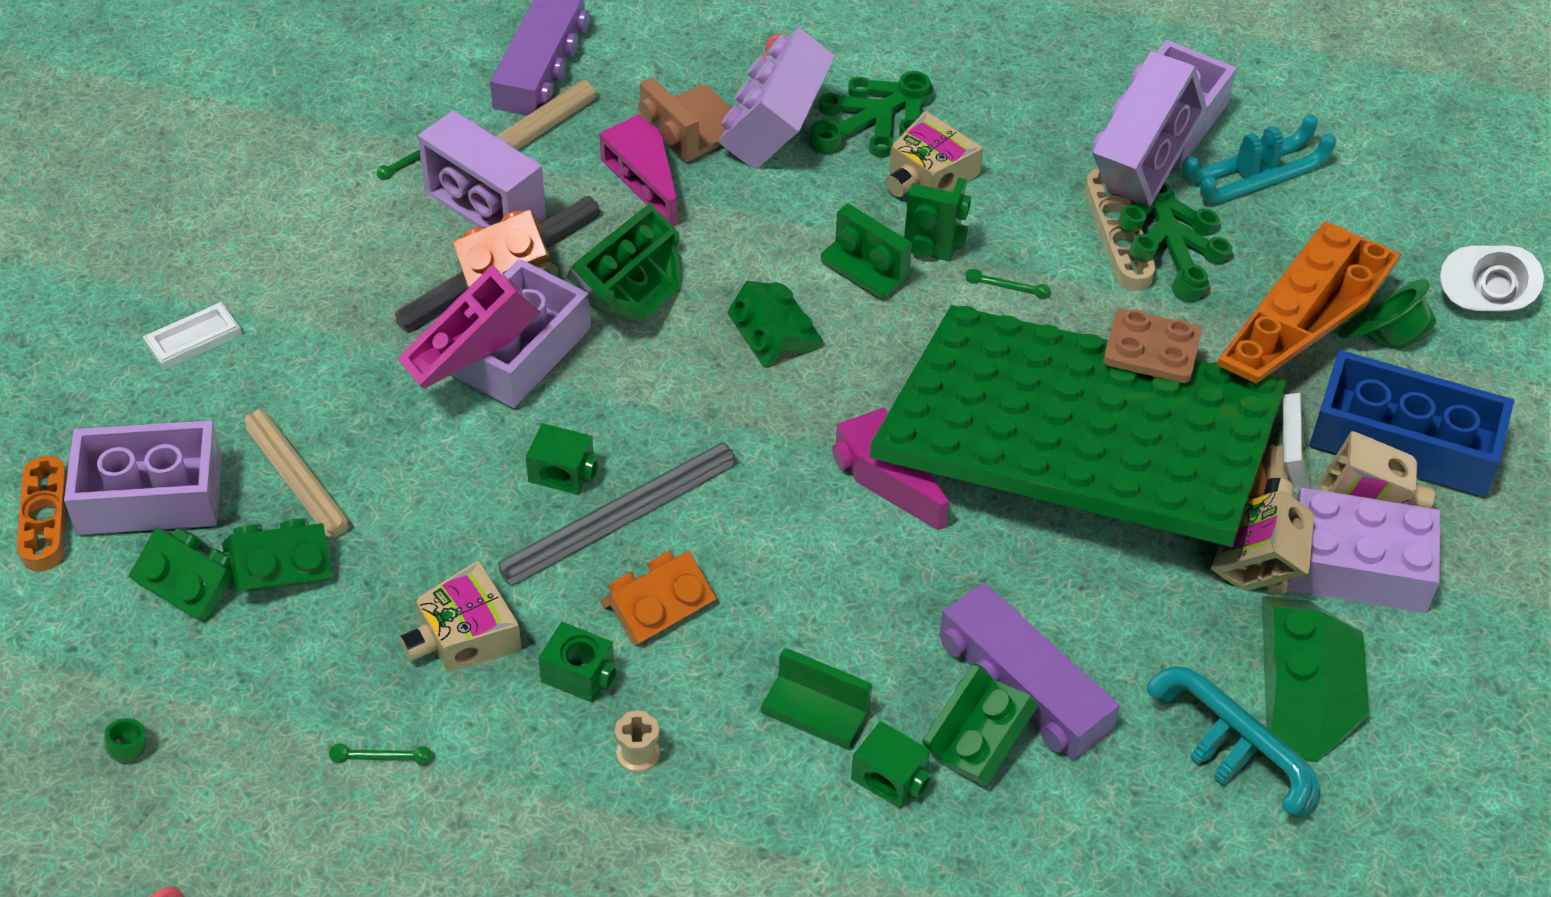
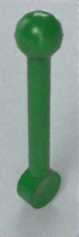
M420 150L411 153L390 166H380L376 172L377 177L381 180L390 179L392 173L421 158Z
M969 269L966 272L965 279L971 284L980 282L1035 294L1039 299H1047L1051 294V290L1046 284L1032 286L982 275L978 269Z
M339 743L330 748L329 757L334 763H343L347 759L411 760L423 766L431 762L432 751L426 746H420L414 751L348 750L346 745Z

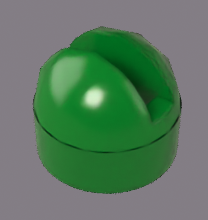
M130 718L118 719L110 723L105 729V748L112 759L127 763L143 754L146 746V729L139 721ZM119 739L123 744L117 743L116 740Z

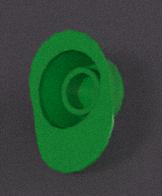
M1420 279L1413 281L1398 289L1384 301L1359 313L1337 331L1338 336L1346 339L1368 334L1383 347L1404 348L1413 344L1436 324V318L1424 297L1430 287L1428 280Z

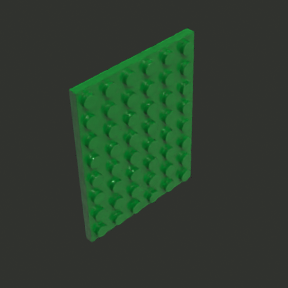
M951 305L874 436L870 446V458L1233 547L1284 395L1287 380L1268 375L1256 384L1218 366L1217 362L1208 363L1199 360L1194 362L1189 382L1181 383L1106 365L1103 359L1108 340L1102 339L1097 335L1074 333L1061 330L1049 324L1039 325L1025 322L1010 315L999 316L977 311L970 306Z

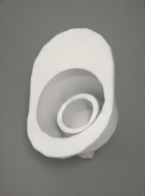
M1473 245L1461 247L1448 255L1441 267L1440 281L1442 289L1450 301L1463 309L1473 311H1512L1524 308L1535 301L1542 290L1544 274L1541 264L1536 257L1521 247Z

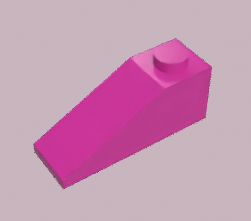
M637 114L599 133L601 161L646 205L651 203L672 226L677 225L676 194L663 136L659 129L654 125L651 126Z
M491 265L397 359L415 381L425 389L508 345L541 312L518 286L495 266Z
M885 407L837 424L836 444L832 446V453L836 464L841 470L848 469L857 483L939 531L946 528L949 501L929 472L870 458L871 442L888 414Z

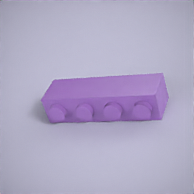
M585 0L532 1L490 81L493 109L527 116L552 100L553 85L556 80L561 81L563 79L567 57H573L576 53L579 33H585L588 29L590 12L585 10Z
M985 582L942 611L939 637L945 650L953 657L961 656L970 666L973 663L983 666L994 680L1030 694L1038 703V707L1029 721L1040 731L1043 741L1054 752L1062 751L1073 762L1114 730L1120 705Z

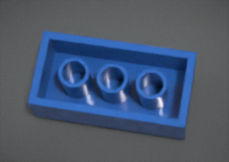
M1339 350L1309 446L1338 453L1351 431L1357 432L1412 455L1417 461L1416 477L1486 497L1500 464L1515 399Z

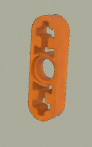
M46 455L31 460L25 466L22 475L17 551L23 565L35 572L54 568L64 556L67 515L64 497L67 472L63 462L55 456ZM45 473H52L48 476L47 481L49 491H43L39 480L43 479ZM51 507L56 509L55 513L46 520L38 521L32 519V515L41 508ZM38 535H44L47 546L43 548L41 554H34L33 552L39 548Z

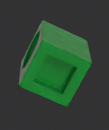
M541 423L526 454L528 482L576 495L580 494L585 481L592 482L594 480L599 465V457L594 455L593 436Z
M562 621L538 657L542 683L593 703L601 689L605 691L610 689L618 671V664L614 663L612 641ZM578 664H587L585 666H575Z
M879 721L853 755L851 780L902 809L911 796L919 799L931 781L932 773L928 771L931 750Z

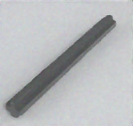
M584 196L540 223L542 227L540 232L546 248L600 215L598 202L594 201L591 196ZM463 270L395 312L397 324L404 331L411 332L447 310L469 288Z
M721 442L506 557L498 563L502 578L507 584L514 585L725 471L735 464L733 450L726 443Z

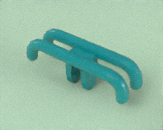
M1308 114L1303 118L1299 129L1283 139L1282 132L1277 126H1271L1264 129L1261 139H1259L1256 133L1245 135L1242 139L1238 155L1198 168V159L1195 156H1188L1183 161V176L1190 183L1200 184V195L1204 201L1211 204H1220L1319 168L1332 155L1336 146V138L1332 134H1325L1322 136L1316 150L1310 155L1278 167L1281 156L1300 149L1314 135L1318 119L1315 115ZM1239 171L1245 178L1216 188V179Z
M1173 666L1161 670L1151 678L1147 684V693L1153 698H1158L1160 702L1170 703L1181 692L1190 691L1220 716L1219 720L1191 754V759L1199 766L1209 761L1215 752L1236 731L1242 735L1228 757L1218 767L1214 776L1216 781L1222 786L1226 785L1259 749L1285 771L1290 778V790L1282 800L1283 810L1297 818L1306 817L1311 812L1318 799L1319 783L1315 771L1307 761L1209 679L1188 667Z

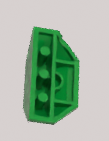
M649 203L571 266L566 278L574 286L586 291L589 294V301L597 309L641 324L681 287L680 258L677 250L679 232Z
M1262 596L1266 728L1305 761L1318 762L1326 756L1328 751L1339 744L1360 725L1369 714L1363 632L1309 600Z

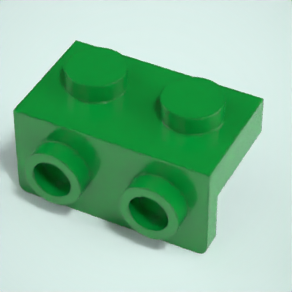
M958 177L953 192L912 183L908 193L904 238L912 242V253L919 258L931 257L951 262L955 248L963 249L968 226L962 225V220L966 221L972 198L969 195H965L967 179Z
M746 281L728 309V316L763 367H773L783 351L810 353L818 350L823 342V339L814 328L811 318L802 311L793 298L792 291L781 283Z
M299 518L281 522L279 529L262 530L261 524H250L234 528V534L229 535L222 542L223 553L229 552L235 593L311 584L332 579L324 524L308 525L306 518Z
M155 527L128 575L130 579L198 620L205 622L212 616L227 587L233 581L229 555L215 548H212L210 553L199 547L202 542L201 538L179 527L176 528L174 533Z

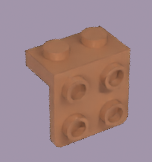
M653 77L640 83V102L638 103L641 117L651 126L654 125L659 129L664 142L686 163L722 146L718 143L725 129L721 122L731 107L710 87L699 85L673 97Z
M1118 307L1103 361L1110 367L1181 383L1189 382L1203 326L1191 324L1181 319H1168L1150 315L1141 310H1128Z

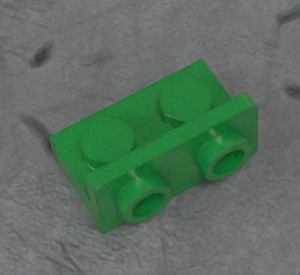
M847 203L837 211L835 242L821 252V261L878 298L885 299L909 278L912 242Z
M973 663L964 678L958 682L954 693L938 717L931 723L922 743L931 750L930 753L941 765L987 786L1035 712L1038 703L1030 694L994 680L983 666Z

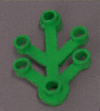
M919 71L904 73L898 82L869 80L859 76L852 78L848 83V94L851 97L840 96L832 92L822 94L819 98V110L821 113L828 116L837 115L841 111L858 113L840 123L828 119L816 121L811 126V146L819 152L831 153L841 146L844 138L876 121L875 135L870 139L869 151L873 156L879 158L890 156L893 146V139L890 137L892 112L905 105V119L901 120L899 124V136H901L907 130L906 128H909L920 117V106L932 99L934 88L930 78ZM870 94L888 96L884 99L868 98ZM883 144L886 145V147H878L876 145Z
M1164 182L1150 207L1138 202L1135 205L1125 206L1119 216L1118 224L1125 231L1135 233L1142 228L1146 216L1153 215L1156 217L1158 222L1146 234L1136 235L1130 247V253L1139 261H1150L1158 246L1165 239L1178 269V273L1172 283V291L1179 299L1194 303L1203 298L1209 286L1207 272L1202 267L1194 265L1186 244L1204 254L1210 262L1215 264H1224L1232 252V245L1221 237H1212L1210 240L1203 237L1202 235H1212L1220 221L1219 216L1214 211L1206 208L1199 209L1196 212L1175 198L1174 191ZM1173 215L1191 224L1194 230L1177 221Z

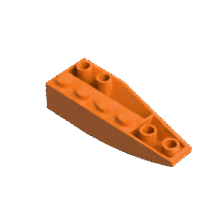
M1324 221L1218 358L1217 365L1257 384L1366 307L1398 263L1401 254L1386 248L1380 243L1372 242L1349 232L1341 226Z

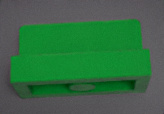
M784 648L779 656L778 677L761 705V713L850 750L870 713L872 684L798 652Z

